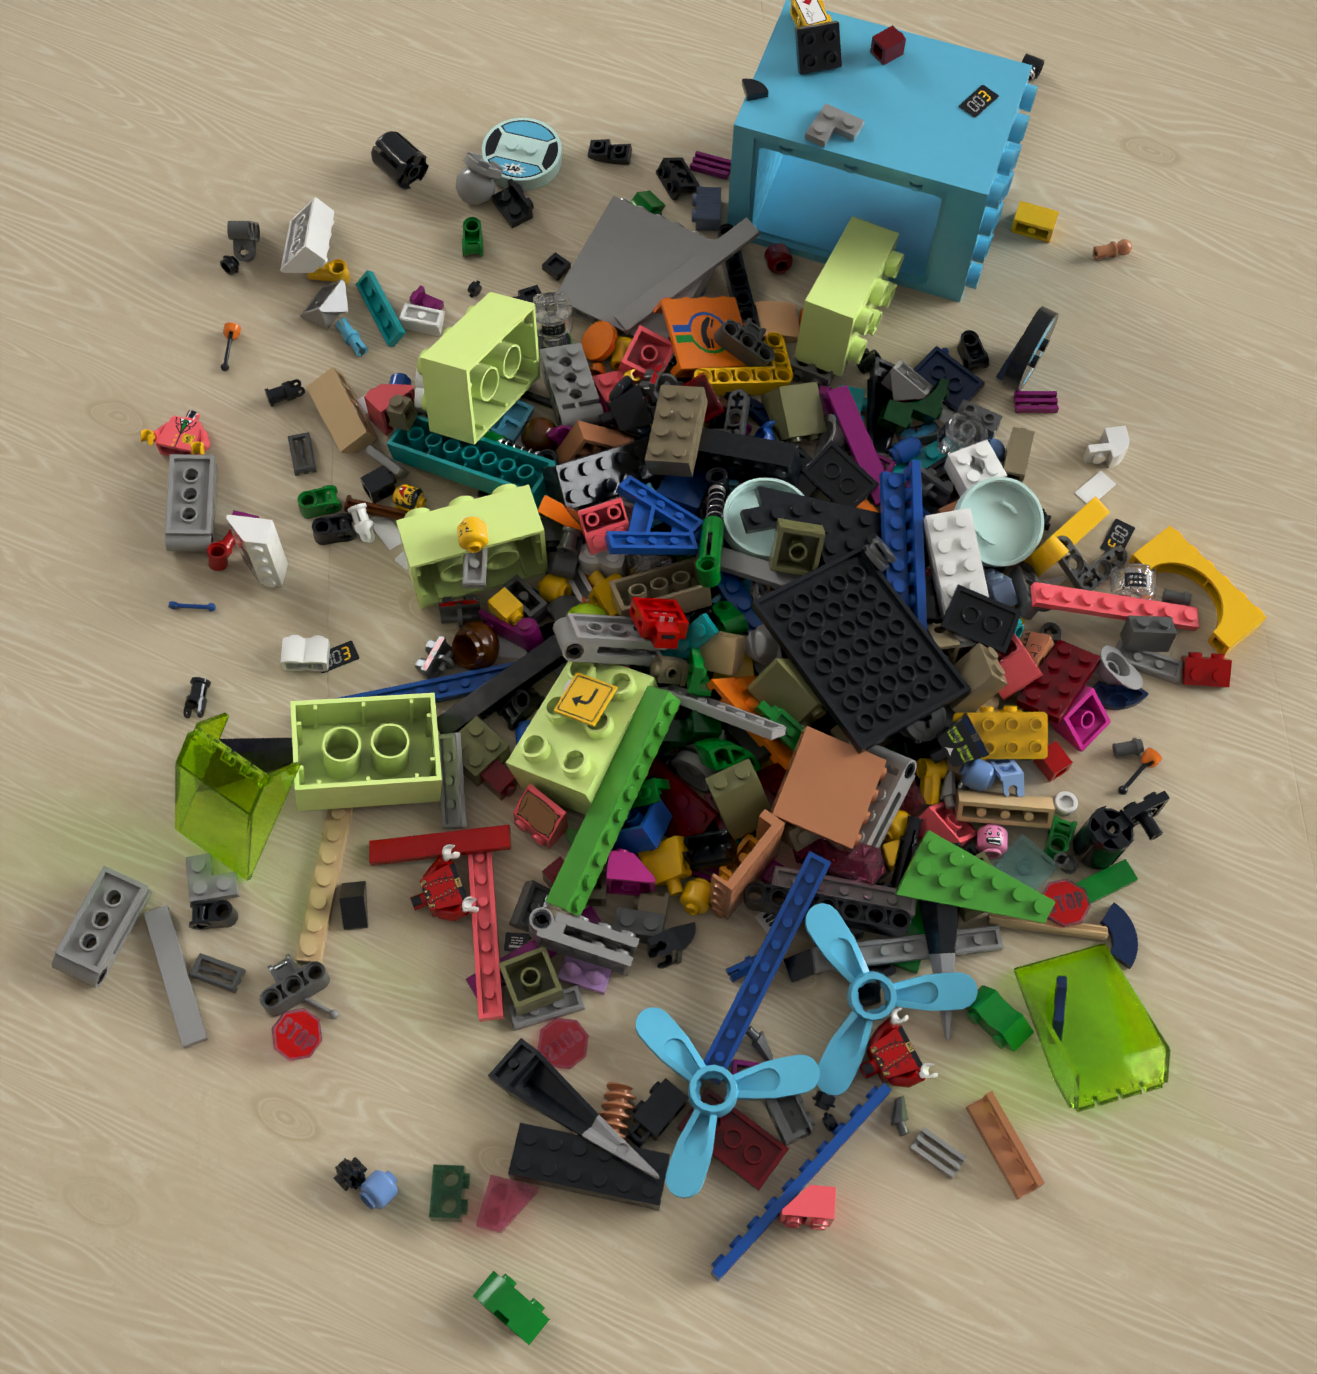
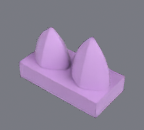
M565 955L558 980L604 995L612 970Z

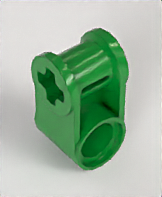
M468 217L463 221V257H467V255L484 256L481 221L476 217Z
M326 485L322 488L301 492L297 498L301 515L304 518L311 519L339 512L342 509V504L337 498V487Z
M720 601L712 606L713 613L717 618L715 625L719 631L737 635L748 631L745 616L731 602Z
M1054 814L1051 829H1048V836L1043 849L1044 857L1048 861L1054 862V857L1057 853L1067 852L1076 830V821L1069 822L1058 818V815ZM1052 845L1059 847L1061 851L1054 850Z

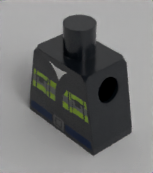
M967 713L961 715L938 733L936 738L940 746L929 751L935 764L948 758L953 767L990 755Z

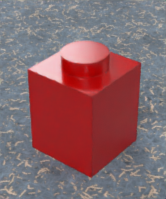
M1057 741L1048 745V756L1045 759L1033 760L1049 783L1068 772L1073 763Z

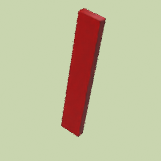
M508 824L369 841V863L371 866L434 859L442 854L443 847L448 844L455 845L451 850V854L459 852L460 855L511 850V829Z

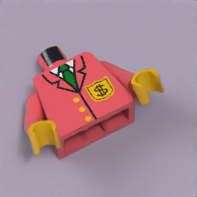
M188 410L185 418L173 416L169 422H166L154 431L144 429L140 433L141 442L147 441V444L150 446L155 442L160 454L170 456V454L205 455V452L211 447L208 433L204 430L202 423L198 421L200 415L193 410Z

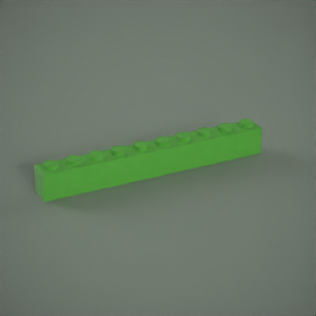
M647 686L545 902L574 916L582 914L681 703V700L671 692Z

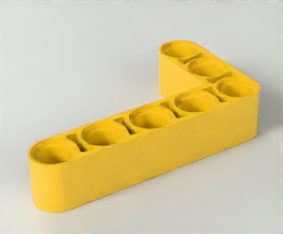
M769 332L764 343L773 349L775 357L766 367L699 368L694 372L692 379L704 373L716 396H725L726 392H733L737 389L744 390L750 395H764L778 387L788 386L793 378V372L783 336L778 332Z
M1095 496L1027 557L1024 562L1034 568L1038 578L1069 552L1057 538L1058 536H1067L1075 545L1103 520L1110 511Z

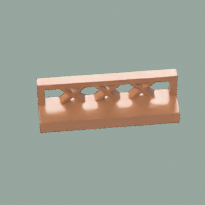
M993 1091L988 1092L982 1099L966 1107L968 1114L1016 1199L1018 1200L1040 1188L1045 1182Z

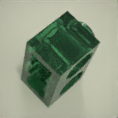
M433 1164L429 1211L431 1221L462 1222L463 1215H467L468 1199H464L465 1189L470 1187V1173H466L465 1166ZM451 1174L457 1175L458 1182L454 1186L445 1185L447 1176ZM449 1200L455 1201L456 1208L453 1212L446 1213L443 1211L445 1202Z

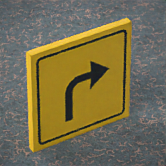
M577 672L556 705L554 712L595 727L616 692L617 686Z

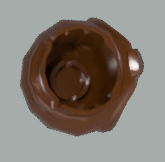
M481 621L466 622L455 634L451 647V652L454 655L451 659L455 664L469 670L492 666L495 664L500 650L499 639L495 631Z

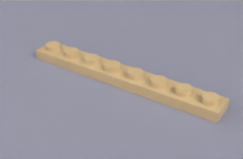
M354 808L328 809L295 959L299 963L322 962Z

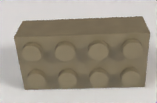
M661 385L645 457L649 474L693 477L708 404L704 387Z
M692 557L609 581L612 602L618 616L630 617L629 609L632 597L676 599L683 613L711 606L710 588L701 586L698 580L696 570L697 558Z

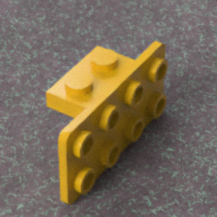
M1006 705L1003 706V710H994V706H981L980 710L975 712H958L953 715V722L964 713H967L990 754L980 759H1045L1048 756V715L1045 712H1023L1017 709V706Z

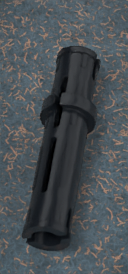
M908 815L904 835L900 837L902 843L890 882L893 886H899L913 858L912 846L919 844L917 839L923 819Z

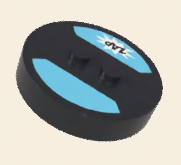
M1044 306L1038 309L1014 351L1003 378V385L1018 392L1021 391L1049 345L1050 337L1058 320V313Z

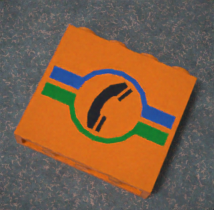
M703 296L700 298L683 297L680 299L666 297L661 299L653 309L654 314H664L677 364L670 371L675 378H692L694 372L699 368L749 367L719 346L714 340V333L726 320H733L739 325H743L735 297L719 296L717 298H708Z

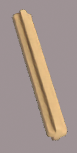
M989 913L987 920L988 924L993 926L999 925L1000 927L1104 941L1108 936V928L1106 926L1077 922L1063 924L1058 920L1048 918L1045 923H1037Z

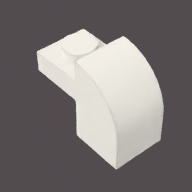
M1126 426L1105 428L1100 438L1101 444L1087 446L1083 456L1085 464H1100L1106 461L1108 468L1117 466L1123 460L1130 442Z

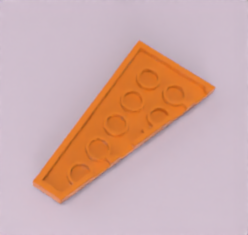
M757 675L711 679L706 684L711 691L715 689L722 697L721 702L760 716L754 710L760 702L747 689L757 678ZM747 731L760 747L764 745L772 754L769 758L775 764L779 763L787 770L793 755L789 748L778 738L770 740Z

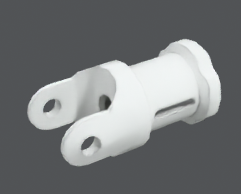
M366 503L348 508V513H351L355 523V532L359 533L361 540L367 543L374 542V524L368 517Z

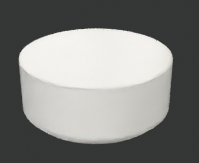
M1068 791L1058 793L1053 801L1055 811L1062 816L1073 814L1078 806L1076 796Z

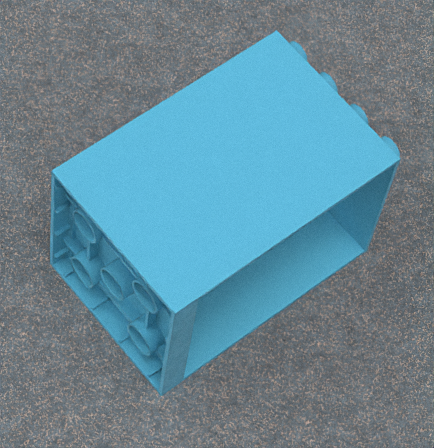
M786 0L753 78L766 86L769 91L768 97L749 101L745 97L734 123L727 224L736 226L747 217L760 232V236L750 243L769 247L775 243H783L789 248L792 255L826 264L851 217L854 216L899 233L895 251L904 254V259L896 278L889 277L888 281L960 302L965 286L973 289L977 288L983 268L982 264L988 255L994 233L992 231L994 232L995 226L998 225L1004 206L1002 200L1008 195L1012 183L1013 169H1015L1022 147L1020 142L1023 141L1030 118L1029 115L1021 114L1020 110L1031 112L1038 86L1028 84L1032 65L898 30L906 38L904 54L883 66L870 53L872 36L887 29V26L825 10L827 15L831 16L832 21L839 22L842 67L800 74L798 73L795 28L797 27L790 15L791 1ZM981 85H985L998 94L999 97L974 118L959 108V105ZM825 103L865 120L864 127L854 141L834 133L824 148L805 140V133Z

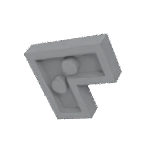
M825 103L806 131L805 140L823 148L834 133L854 141L864 127L865 120Z
M210 853L186 857L190 903L196 900L212 901L240 897L238 874L236 871L213 875L212 856Z

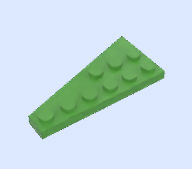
M930 830L926 831L894 893L896 896H904L1037 923L1046 922L1055 904L1054 900Z

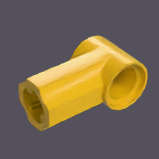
M342 259L326 262L322 268H318L313 273H307L309 280L335 282L342 279L345 285L351 280L347 264Z
M920 758L916 763V774L920 778L919 803L938 804L940 803L941 779L947 773L946 762L943 760L935 764L932 758Z

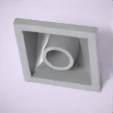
M341 279L323 286L300 316L328 330L338 315L348 312L345 282Z
M901 359L881 382L893 392L894 401L924 398L933 387V385Z

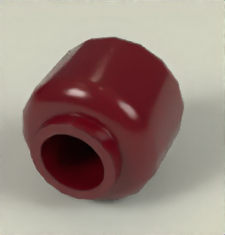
M775 243L766 249L764 258L768 269L772 273L782 274L791 268L793 258L785 244Z

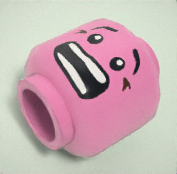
M987 823L979 828L977 831V851L979 853L984 851L988 859H998L1007 852L1008 833L999 824Z

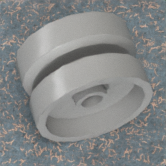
M694 744L683 746V750L677 752L672 759L671 766L676 768L675 772L685 783L701 792L710 793L705 778L724 769L714 771L701 764Z

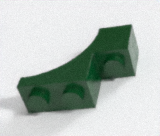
M944 378L938 380L930 394L919 401L905 403L889 399L883 405L876 425L898 434L910 428L913 418L930 425L935 420H938L942 414L943 408H941V404L949 394V389L947 388L949 380Z
M692 710L689 717L685 720H672L656 757L661 758L673 749L694 744L703 739L719 738L722 734L721 721L697 712V710Z

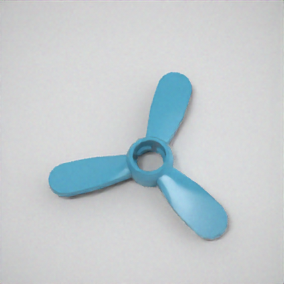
M821 903L814 905L807 911L804 918L807 933L825 959L849 983L846 996L851 1012L830 1040L818 1064L820 1078L817 1086L822 1092L828 1095H839L850 1087L864 1057L873 1021L882 1020L887 1017L895 1006L927 1011L959 1010L971 1006L976 1000L978 993L977 985L974 979L965 973L926 974L892 983L884 974L869 971L854 936L835 908L829 904ZM877 980L884 991L885 1004H882L877 1009H868L865 1012L863 1010L864 1007L859 1001L858 988L870 982L875 983Z
M653 1007L644 1009L636 1019L635 1030L642 1042L662 1063L689 1083V1102L694 1111L676 1143L666 1172V1185L669 1191L678 1198H692L703 1187L713 1154L717 1118L731 1112L737 1100L777 1099L807 1093L815 1088L820 1078L818 1064L807 1055H793L765 1061L732 1075L724 1067L717 1065L706 1066L688 1036L669 1014L662 1009ZM717 1079L726 1083L727 1095L724 1100L725 1102L709 1105L700 1101L701 1082Z

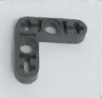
M737 389L730 394L724 429L713 430L746 434L750 398L744 390ZM740 397H742L743 400H740V401H739V406H738V404L736 403V401H738V400L740 399ZM735 416H741V421L738 424L731 423Z
M1067 536L1057 537L1070 553V555L1063 556L1058 561V564L1076 589L1094 590L1123 566L1128 558L1126 550L1123 547L1116 546L1107 549L1088 565ZM1115 553H1117V560L1109 562L1108 560L1114 558ZM1071 558L1077 562L1076 570H1072L1069 566ZM1099 563L1105 568L1103 575L1097 572V565ZM1092 576L1093 579H1090V580L1086 583L1087 586H1084V585H1083V583H1084V581H1085L1084 579H1085V578H1089V577Z

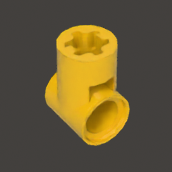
M618 337L615 340V349L610 354L612 355L610 366L613 370H620L618 367L632 341V337Z

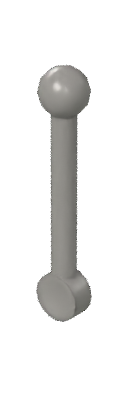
M309 998L304 1000V1002L329 1014L331 1019H336L339 1016V1012L335 1009L330 1010Z

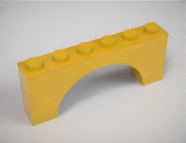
M1171 525L1137 550L1128 563V566L1136 573H1146L1150 576L1157 573H1174L1187 577L1201 586L1210 596L1216 609L1217 626L1207 642L1219 654L1227 655L1260 628L1267 618L1259 607L1249 601L1247 596L1242 591H1239L1228 577L1222 575L1211 561L1206 560L1199 553L1198 549L1186 541L1182 534Z

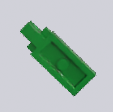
M764 700L761 701L754 710L761 717L786 727L785 735L778 737V739L794 752L804 727L782 707L779 708L776 705L771 707Z

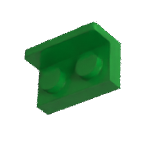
M691 647L687 662L690 664L686 680L688 693L697 697L711 696L712 691L706 686L710 680L707 669L704 668V658L701 656L700 649Z
M657 778L645 780L631 809L660 802L662 791L670 789L669 780Z

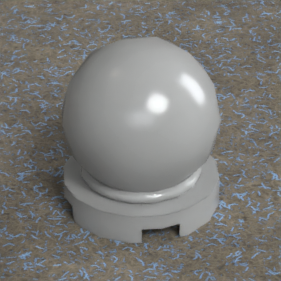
M468 152L463 160L467 166L461 169L457 175L456 189L464 202L471 205H481L488 202L493 196L496 187L494 178H501L503 167L491 160V163L481 160L482 155Z

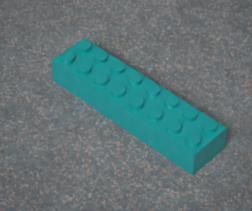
M420 415L417 416L409 431L397 428L386 443L395 461L492 494L501 485L515 484L517 487L529 484L537 510L545 495L548 496L541 468L556 464L553 460L485 437H481L474 445L429 431L428 418Z

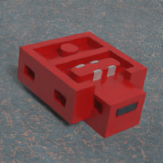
M632 597L629 615L640 636L644 639H650L654 648L677 649L679 639L686 638L689 622L677 600Z

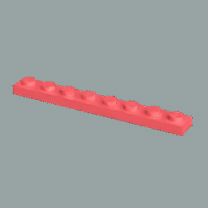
M1034 582L1030 586L1033 607L1125 621L1128 615L1172 617L1174 626L1177 629L1196 631L1200 628L1197 607Z
M492 852L469 854L470 897L477 899V901L473 902L472 906L479 907L477 913H472L478 1018L480 1022L504 1019L501 970L499 967L500 951Z

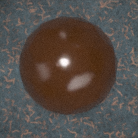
M535 417L527 421L521 430V442L525 449L530 450L532 448L534 452H540L545 449L553 450L557 443L548 437L547 432L555 428L556 425L544 417Z

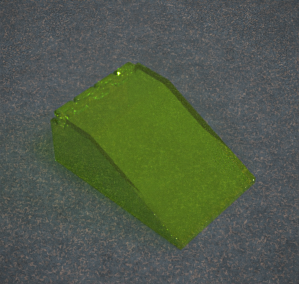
M224 712L197 722L194 731L187 733L175 763V829L248 881L253 875L301 765L297 762L269 773V776L255 765L250 767L251 762L235 751L231 753L232 749L219 741L229 718V715Z
M1105 943L1014 968V974L1051 1074L1069 1108L1073 1107L1077 1112L1095 1108L1094 1101H1096L1098 1106L1118 1101L1117 1094L1120 1095L1121 1099H1126L1142 1094L1141 1087L1145 1092H1150L1163 1088V1083L1168 1082L1170 1047ZM1058 975L1067 977L1062 1041L1059 1040L1052 1027L1055 987Z

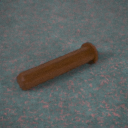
M351 495L346 497L344 511L348 512V508L366 503L367 514L392 520L403 519L408 513L405 510L353 499Z

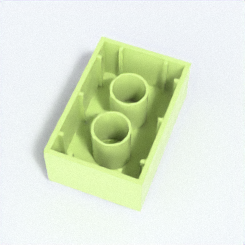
M854 216L851 217L805 300L795 357L798 361L806 364L813 363L817 368L827 372L833 371V374L840 377L849 361L855 364L860 363L867 346V340L863 339L862 336L866 334L873 336L882 317V311L876 309L878 306L888 308L896 291L897 284L888 281L889 277L896 278L904 259V254L895 251L899 233Z
M489 292L475 306H470L465 316L453 327H447L442 337L429 349H424L420 353L417 361V371L423 376L424 394L422 397V408L428 415L429 431L475 445L541 377L534 303Z
M515 484L501 485L491 495L477 499L471 496H460L453 499L447 507L432 511L428 508H416L409 511L403 519L396 520L406 564L420 609L442 602L443 597L452 596L458 599L466 595L501 587L516 574L523 580L548 572L545 532L529 484L517 487ZM467 517H478L487 525L488 544L483 548H488L486 589L462 587L464 554L470 552L459 546L457 527Z
M568 661L506 762L522 790L525 791L532 784L554 803L586 815L647 686L659 688L655 678L619 664L601 665L599 663ZM577 672L617 686L616 692L595 727L554 712L556 705L564 694L565 684L570 679H573Z
M435 693L290 701L294 788L297 811L441 801L442 775Z

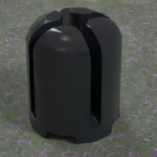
M389 131L377 139L375 142L376 146H373L371 151L372 161L399 187L410 189V184L417 179L420 181L423 179L429 167L426 164L427 156L402 134Z
M1107 806L1096 809L1075 834L1073 851L1076 857L1083 855L1094 845L1081 860V863L1086 867L1097 870L1108 868L1115 863L1134 841L1133 828L1135 824L1131 817L1123 810L1117 811L1106 808Z

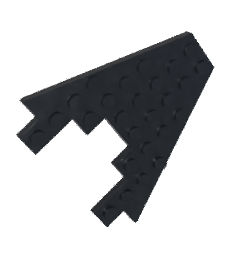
M758 486L754 490L759 507L743 509L740 512L746 534L775 529L778 518L823 525L826 535L820 557L822 566L861 546L872 543V539L875 536L882 539L881 513ZM906 522V531L908 530V522ZM924 540V559L926 568L930 564Z

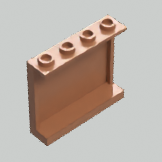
M806 726L801 732L770 813L784 822L845 847L844 851H849L853 847L856 848L862 836L859 834L862 825L865 826L870 816V812L867 811L869 805L875 802L879 792L876 789L877 784L884 779L887 768L884 767L887 760L866 751L859 754L853 745Z
M766 809L760 814L755 838L759 842L726 882L715 873L712 875L709 896L711 903L710 911L718 918L723 917L728 920L744 900L746 886L749 883L758 882L779 854L785 823Z

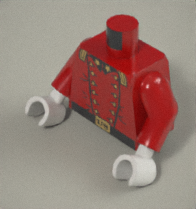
M448 844L443 847L442 854L429 867L420 880L423 893L412 896L410 899L415 911L429 906L432 917L455 922L468 915L469 912L477 913L479 907L472 906L473 902L477 901V899L467 897L454 861L451 862V859L459 858L460 853L453 852L451 854V850L455 845Z
M896 1008L892 1011L891 1017L887 1018L877 1027L869 1041L870 1047L867 1055L870 1061L859 1066L864 1078L867 1079L878 1074L882 1083H890L892 1086L905 1088L925 1081V1078H937L938 1073H932L931 1075L928 1073L929 1067L935 1064H922L902 1025L897 1027V1023H903L908 1020V1015L904 1016L902 1020L899 1019L897 1014L902 1008Z

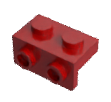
M1188 652V656L1181 655V660L1184 661L1182 684L1230 687L1232 660L1225 658V654L1211 653V657H1202L1200 652Z

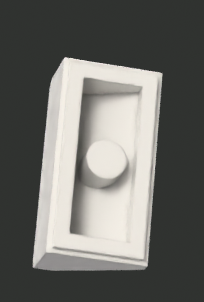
M405 303L399 321L405 330L440 336L445 311Z

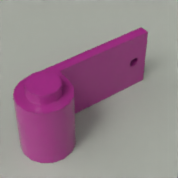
M482 609L478 611L483 623L490 626L497 635L530 652L544 642V637L534 618H523L513 627Z

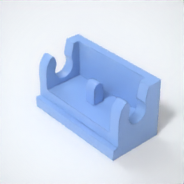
M987 759V762L993 765L994 772H996V775L1002 782V791L1005 796H1009L1008 789L1012 785L1018 797L1024 796V772L1015 760Z

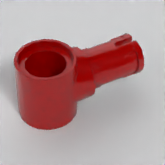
M229 529L222 541L211 543L207 548L208 566L214 571H222L228 566V558L233 552V547L236 545L231 529Z

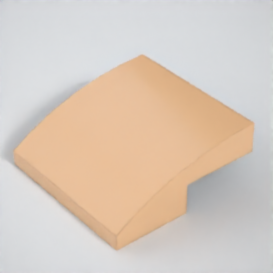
M779 301L755 302L759 326L761 329H766L762 341L765 340L769 332L780 333L785 343L798 341L800 326L794 304Z

